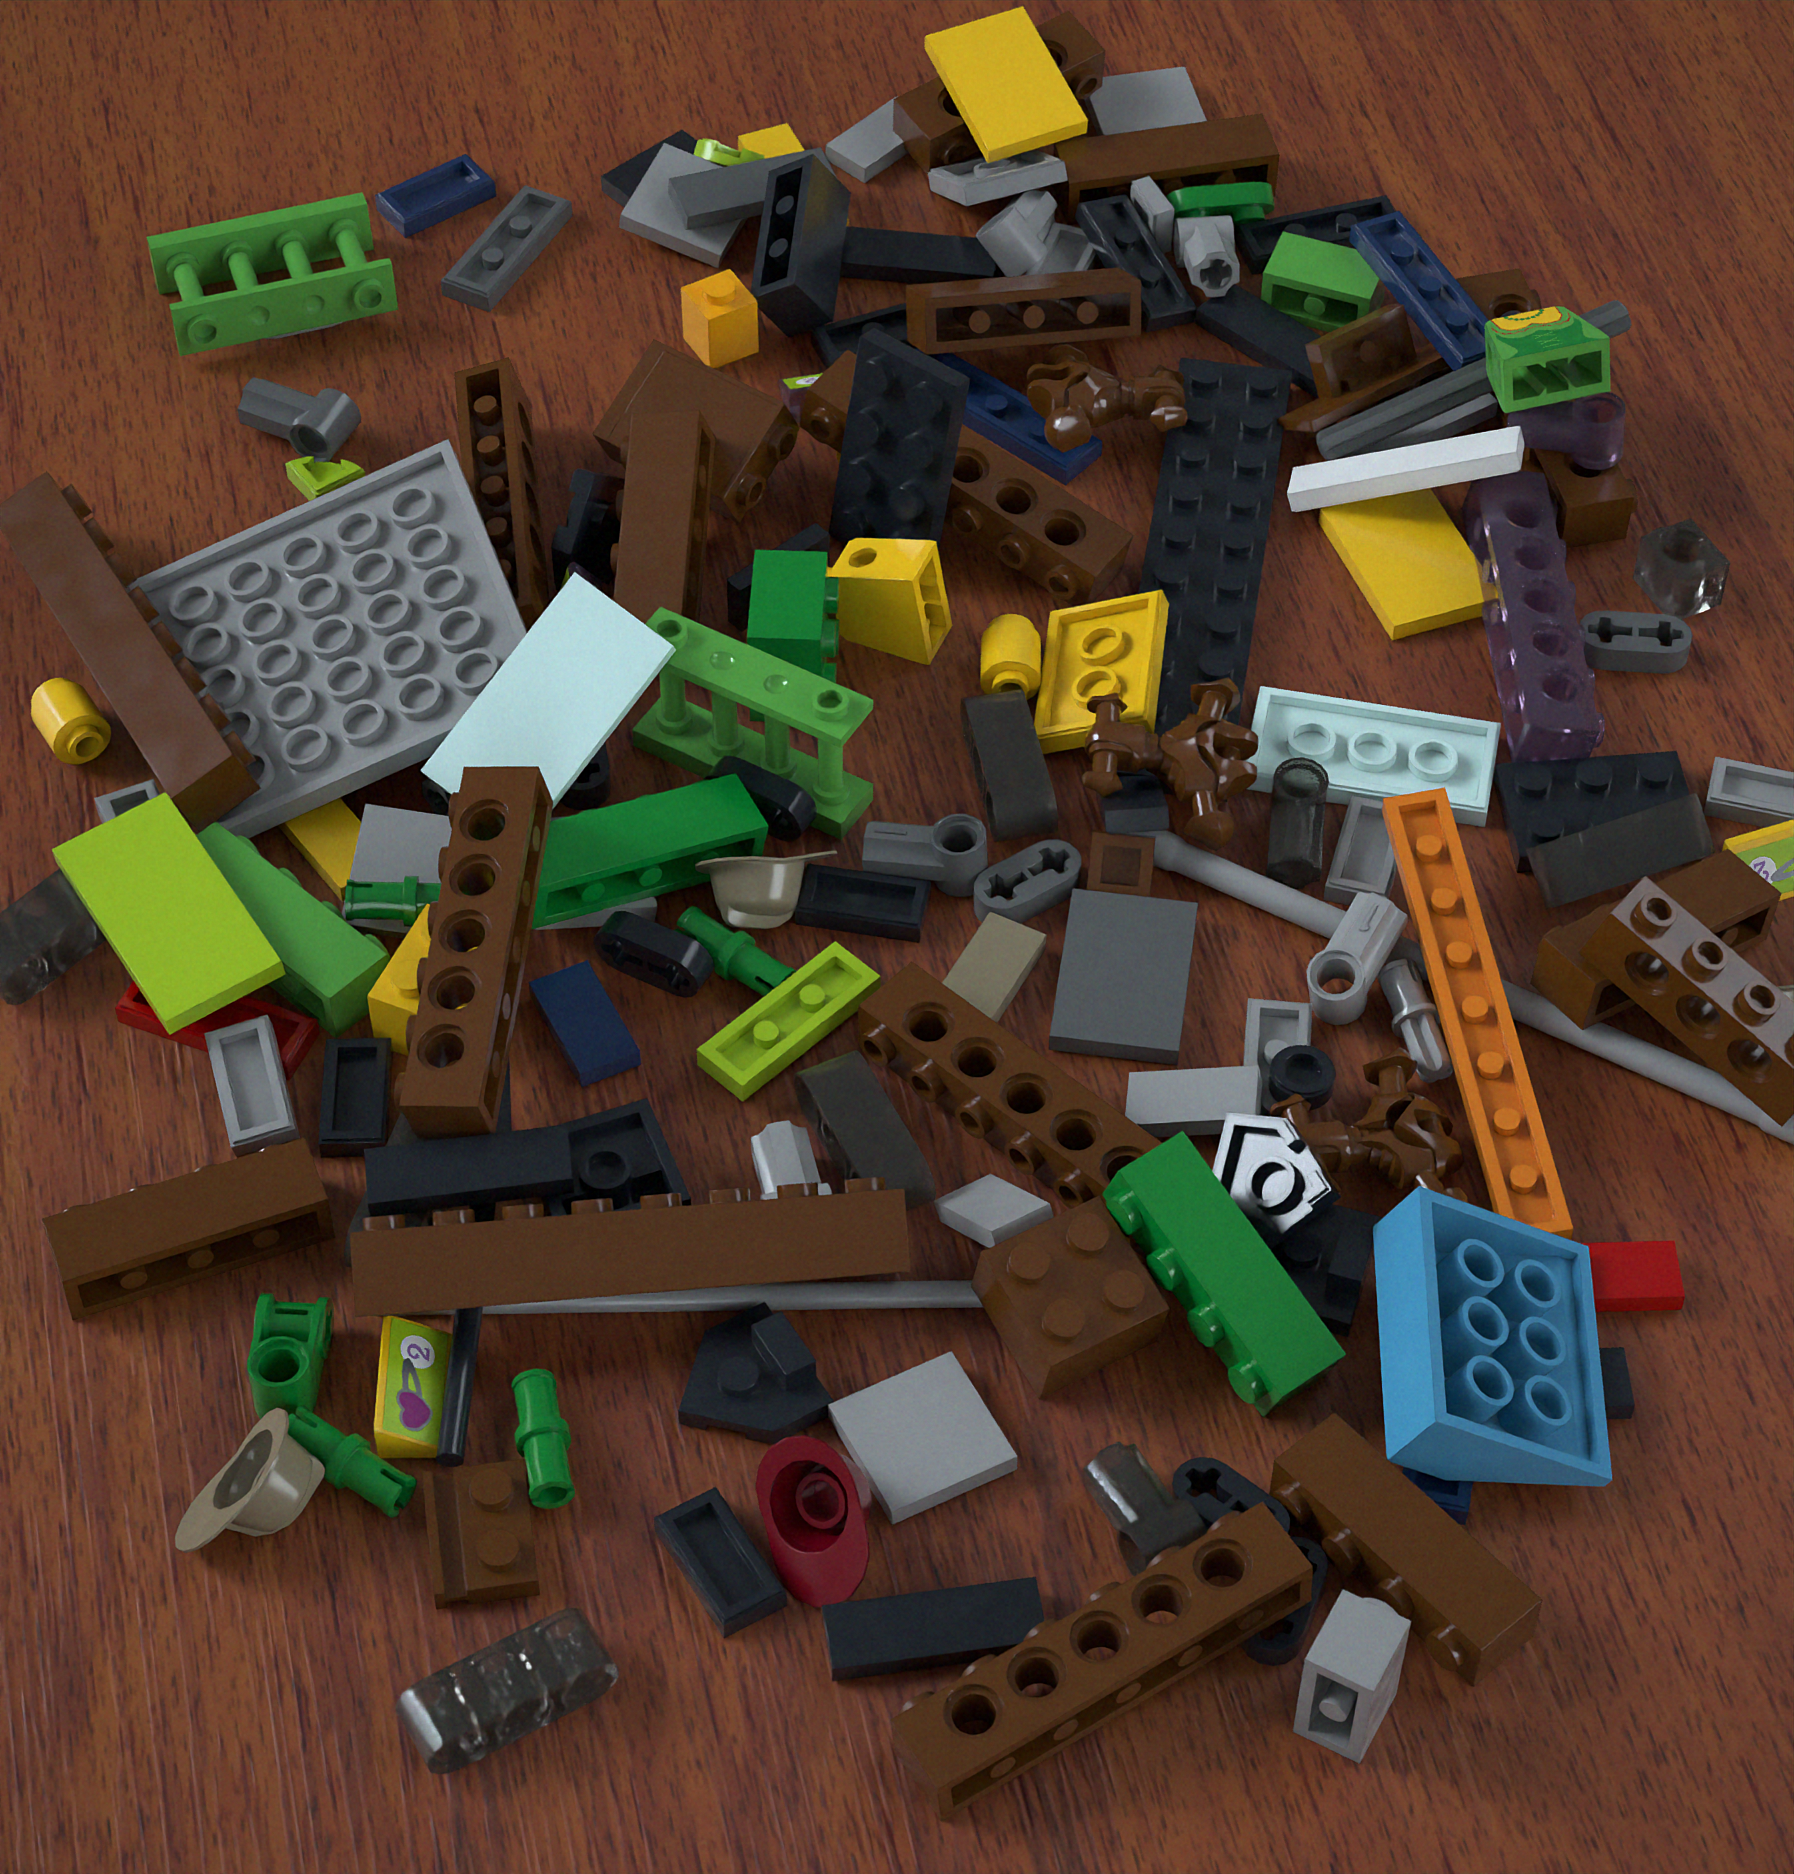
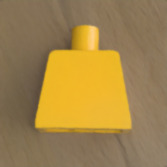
M855 538L849 541L835 565L828 567V577H839L838 613L835 614L836 619L840 620V635L848 641L917 663L930 665L952 627L936 541Z

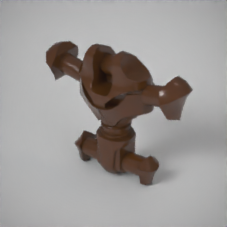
M1059 343L1051 347L1045 354L1042 364L1039 363L1031 366L1027 372L1028 400L1033 409L1046 420L1044 427L1046 440L1054 449L1061 453L1088 443L1092 436L1091 428L1124 418L1125 414L1133 416V420L1150 419L1161 433L1175 427L1185 426L1188 419L1187 411L1184 409L1186 396L1183 389L1185 380L1182 372L1170 370L1160 364L1148 376H1134V380L1129 379V382L1121 380V383H1119L1115 376L1089 364L1086 353L1065 343Z
M1224 678L1217 681L1190 685L1191 700L1199 706L1197 714L1188 713L1186 719L1182 720L1179 726L1166 731L1161 737H1158V733L1150 734L1149 731H1145L1144 725L1120 722V715L1128 706L1117 693L1105 696H1092L1087 702V709L1089 712L1096 714L1095 723L1085 737V751L1092 763V771L1082 775L1083 786L1096 791L1103 797H1107L1111 793L1123 789L1117 775V770L1137 774L1139 769L1143 770L1146 768V771L1154 774L1167 784L1180 802L1192 803L1194 816L1189 819L1185 826L1184 834L1200 841L1208 849L1218 851L1227 845L1234 834V822L1229 813L1218 811L1217 805L1222 804L1229 797L1246 790L1255 783L1257 767L1245 760L1256 754L1259 743L1255 732L1237 726L1222 718V716L1234 710L1240 702V693L1235 683L1230 678Z
M1400 1047L1386 1056L1362 1065L1365 1080L1380 1087L1381 1094L1373 1096L1371 1107L1363 1117V1120L1351 1126H1347L1339 1120L1311 1123L1307 1113L1311 1104L1297 1093L1285 1101L1273 1104L1270 1108L1271 1117L1287 1118L1297 1126L1339 1193L1342 1192L1340 1186L1332 1176H1329V1173H1343L1352 1164L1359 1165L1361 1163L1363 1168L1370 1170L1399 1189L1413 1187L1415 1190L1418 1186L1468 1203L1466 1194L1460 1188L1445 1189L1441 1183L1442 1178L1458 1171L1464 1162L1459 1143L1449 1137L1452 1133L1453 1125L1443 1109L1424 1096L1407 1092L1406 1084L1417 1069V1061L1409 1052Z

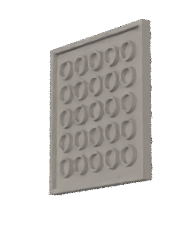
M449 439L146 574L129 586L131 590L138 585L160 613L158 617L152 620V623L156 625L163 621L183 648V651L175 656L177 661L186 657L205 681L207 687L199 692L200 696L204 697L210 693L230 719L231 724L223 729L225 734L227 735L234 730L256 759V761L248 766V769L261 789L216 820L217 823L236 837L242 835L246 838H251L431 757L528 633L460 462Z

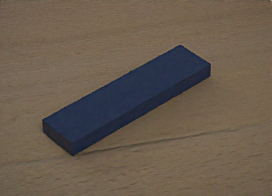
M1400 211L1351 225L1349 241L1399 304H1404L1407 314L1453 371L1486 357L1485 323L1489 321L1488 318Z
M951 352L927 354V356L970 378L962 421L963 425L1065 486L1102 455V440L1093 435L1086 444L1064 453L1057 451L1045 438L1044 427L1046 420L1033 409L1027 396Z

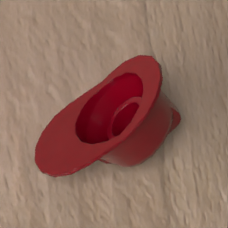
M807 1435L785 1437L767 1450L758 1466L755 1484L759 1508L765 1522L774 1564L783 1585L797 1600L815 1608L827 1604L842 1603L853 1596L864 1580L870 1558L869 1537L866 1526L872 1500L869 1482L859 1466L847 1456L836 1452L825 1441Z

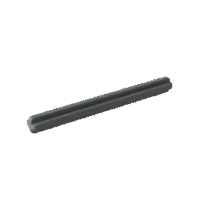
M1613 300L1579 315L1580 318L1604 332L1609 339L1627 332L1631 328L1629 312L1626 306L1619 300ZM1486 357L1321 430L1316 435L1321 455L1327 461L1345 458L1494 391L1487 376Z

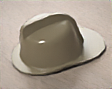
M826 851L788 858L758 856L715 858L695 864V870L704 874H710L716 906L727 925L737 928L764 930L779 927L790 919L795 912L801 890L804 863L837 855V851Z
M277 1407L269 1411L258 1421L243 1441L237 1453L191 1503L180 1521L175 1535V1546L178 1550L184 1553L198 1550L212 1541L225 1528L252 1536L273 1534L290 1525L301 1514L324 1477L325 1468L319 1459L310 1454L287 1434L289 1427L287 1411Z

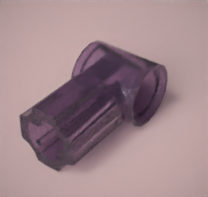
M1604 392L1577 398L1575 402L1562 401L1509 413L1507 428L1520 425L1524 447L1570 452L1571 457L1577 464L1589 469L1612 467L1623 456L1625 403L1614 393Z

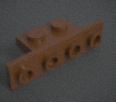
M1388 304L1305 344L1319 398L1277 418V423L1284 428L1283 430L1303 431L1305 437H1316L1318 432L1337 424L1338 420L1347 416H1355L1380 405L1379 400L1389 395H1402L1422 386L1421 379L1431 374L1441 375L1453 372V370L1431 343L1415 351L1404 304Z

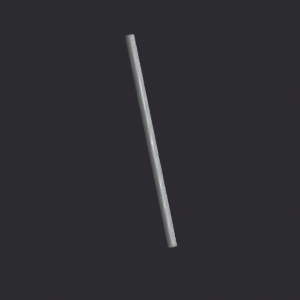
M972 1280L800 1282L483 1307L482 1314L746 1311L763 1302L768 1305L770 1310L967 1308L983 1306L971 1288ZM455 1309L391 1315H455Z

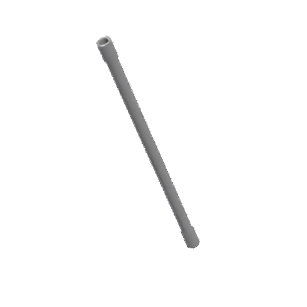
M1167 830L1127 833L1156 836L1153 866L1165 871H1175L1328 939L1332 938L1346 914L1344 910L1185 842L1182 837ZM1400 936L1385 963L1388 964L1400 959H1407V962L1413 960L1417 964L1421 979L1429 982L1419 943ZM1501 979L1512 1019L1760 1127L1765 1133L1794 1145V1115L1781 1127L1718 1072L1602 1022L1581 1030L1547 998Z

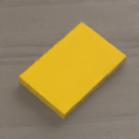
M1023 6L925 36V50L987 163L1087 133L1088 119Z
M1431 488L1320 508L1318 523L1392 641L1499 612L1501 595Z
M1163 590L1050 612L1041 672V685L1038 693L1032 742L1039 755L1085 747V737L1095 723L1096 717L1095 713L1089 712L1087 709V702L1092 696H1105L1117 693L1128 706L1120 715V722L1144 725L1145 731L1154 734L1169 603Z

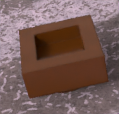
M1093 830L1087 890L1150 897L1156 836L1127 833L1109 834L1106 831Z

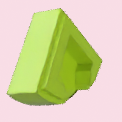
M706 138L698 139L693 154L722 167L765 159L764 155L744 148L742 151H738L720 144L719 141Z
M306 456L285 463L287 478L309 501L366 475L361 467L344 459H340L341 464L315 462L314 456Z

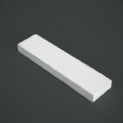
M1519 425L1293 467L1287 491L1291 510L1300 512L1519 472L1521 470L1524 450L1521 427Z

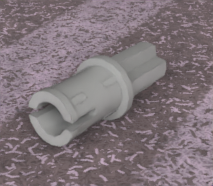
M1407 959L1388 963L1380 970L1377 979L1393 1015L1391 1028L1393 1033L1398 1037L1404 1038L1409 1053L1417 1061L1416 1070L1420 1080L1425 1083H1433L1438 1079L1447 1078L1453 1072L1452 1060L1438 1027L1440 1017L1437 1007L1431 1003L1427 996L1417 964L1413 960L1407 962Z

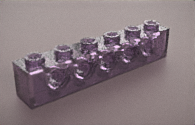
M1519 471L1472 480L1461 510L1468 545L1475 556L1484 601L1481 611L1511 762L1590 757L1593 748H1599L1602 744L1605 721L1603 714L1596 711L1593 698L1595 675L1593 669L1586 666L1583 652L1585 629L1582 624H1577L1574 611L1576 589L1574 582L1567 579L1565 570L1566 543L1564 539L1558 538L1556 528V499L1549 496L1544 473ZM1494 586L1497 589L1499 598H1496Z

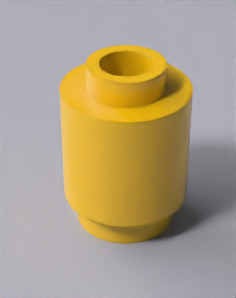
M1004 614L994 618L981 637L980 684L983 692L995 701L1007 704L1023 702L1032 698L1040 689V635L1029 619L1018 614Z
M53 678L44 682L36 689L31 699L32 720L60 761L71 765L83 764L93 760L105 750L111 738L110 725L82 685L72 682L67 678Z

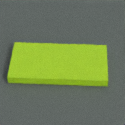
M166 792L52 849L56 863L169 1035L285 975L281 959Z

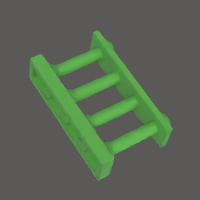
M363 193L147 237L159 295L179 291L182 299L181 302L169 304L180 356L398 310L390 258L367 262L364 254L365 251L374 250L368 206ZM342 256L346 266L314 274L310 263ZM288 268L291 279L259 285L255 275ZM234 280L237 290L204 297L201 286Z
M660 607L645 625L672 644L676 651L659 672L661 697L632 729L633 746L703 778L724 756H735L757 765L802 787L812 797L817 808L816 818L809 826L842 840L873 801V784L843 771V745L872 711L873 699ZM685 680L712 692V712L685 700ZM737 703L764 714L765 735L737 723ZM790 726L818 738V759L790 747Z

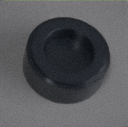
M1294 1045L1284 1048L1271 1061L1268 1077L1269 1091L1277 1102L1285 1101L1297 1093L1311 1104L1309 1111L1320 1108L1329 1101L1333 1093L1336 1076L1334 1063L1327 1054L1312 1046Z

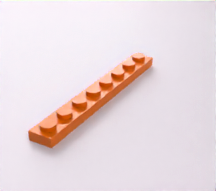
M1444 787L1383 798L1382 814L1494 1213L1572 1240L1574 1228L1446 789Z

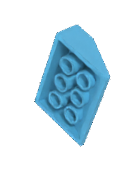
M1418 1186L1373 1226L1387 1460L1444 1480L1604 1487L1612 1481V1470L1589 1246Z

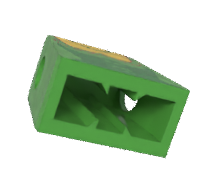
M1554 306L1525 313L1511 310L1504 313L1500 318L1492 319L1485 323L1487 376L1505 414L1611 391L1609 337L1567 308Z

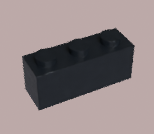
M814 154L770 170L768 173L750 292L757 300V308L788 338L834 321L851 193Z

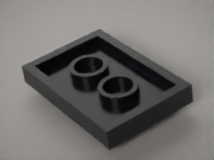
M1677 751L1500 763L1495 765L1493 783L1517 873L1701 859L1704 840Z

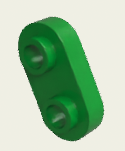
M1264 182L1189 187L1173 191L1166 196V199L1174 208L1173 223L1176 218L1230 215L1233 225L1237 226L1265 220V215L1275 209L1272 186Z

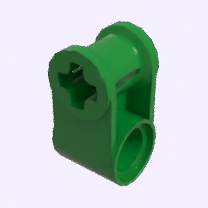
M261 1293L259 1296L254 1317V1334L247 1358V1371L254 1408L260 1420L269 1411L277 1407L287 1411L288 1416L291 1413L296 1415V1408L302 1405L311 1409L313 1413L317 1405L325 1359L329 1356L333 1339L334 1305L332 1298L319 1297L316 1303L276 1301L274 1294Z

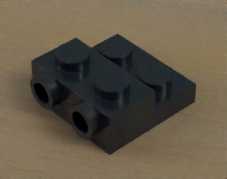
M647 1098L559 1124H567L574 1193L540 1197L544 1204V1217L572 1215L571 1202L594 1199H613V1211L641 1209L640 1196L681 1193L682 1206L692 1205L690 1194Z

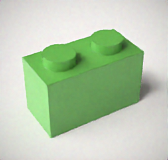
M1283 231L1263 272L1261 300L1306 327L1332 332L1380 309L1384 300L1385 285L1356 249Z

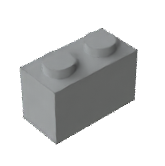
M1342 1590L1305 1658L1293 1732L1360 1764L1396 1696L1411 1621L1399 1616L1392 1607L1378 1599L1361 1598L1346 1590Z

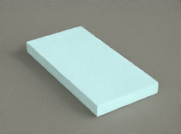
M574 572L420 771L448 793L452 794L453 792H459L464 767L539 766L552 797L554 808L676 649L672 644Z
M1260 686L1251 731L1255 732L1258 736V750L1255 755L1245 760L1257 767V779L1247 789L1349 805L1351 795L1383 802V798L1445 787L1455 822L1485 827L1501 723Z

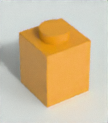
M731 269L681 287L683 338L704 364L716 369L759 352L757 300Z

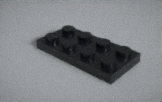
M875 328L861 335L859 339L828 533L831 537L846 545L855 538L936 541L939 552L970 378Z

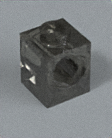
M1689 518L1668 527L1657 528L1649 534L1641 536L1633 579L1663 614L1675 616L1682 620L1721 605L1731 563L1696 523Z

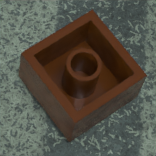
M1099 1196L982 1251L971 1284V1288L1039 1399L1155 1343L1170 1309Z

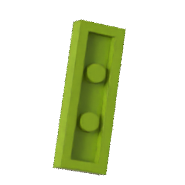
M835 941L697 1048V1065L741 1101H744L857 1012L858 1006L881 987V976Z

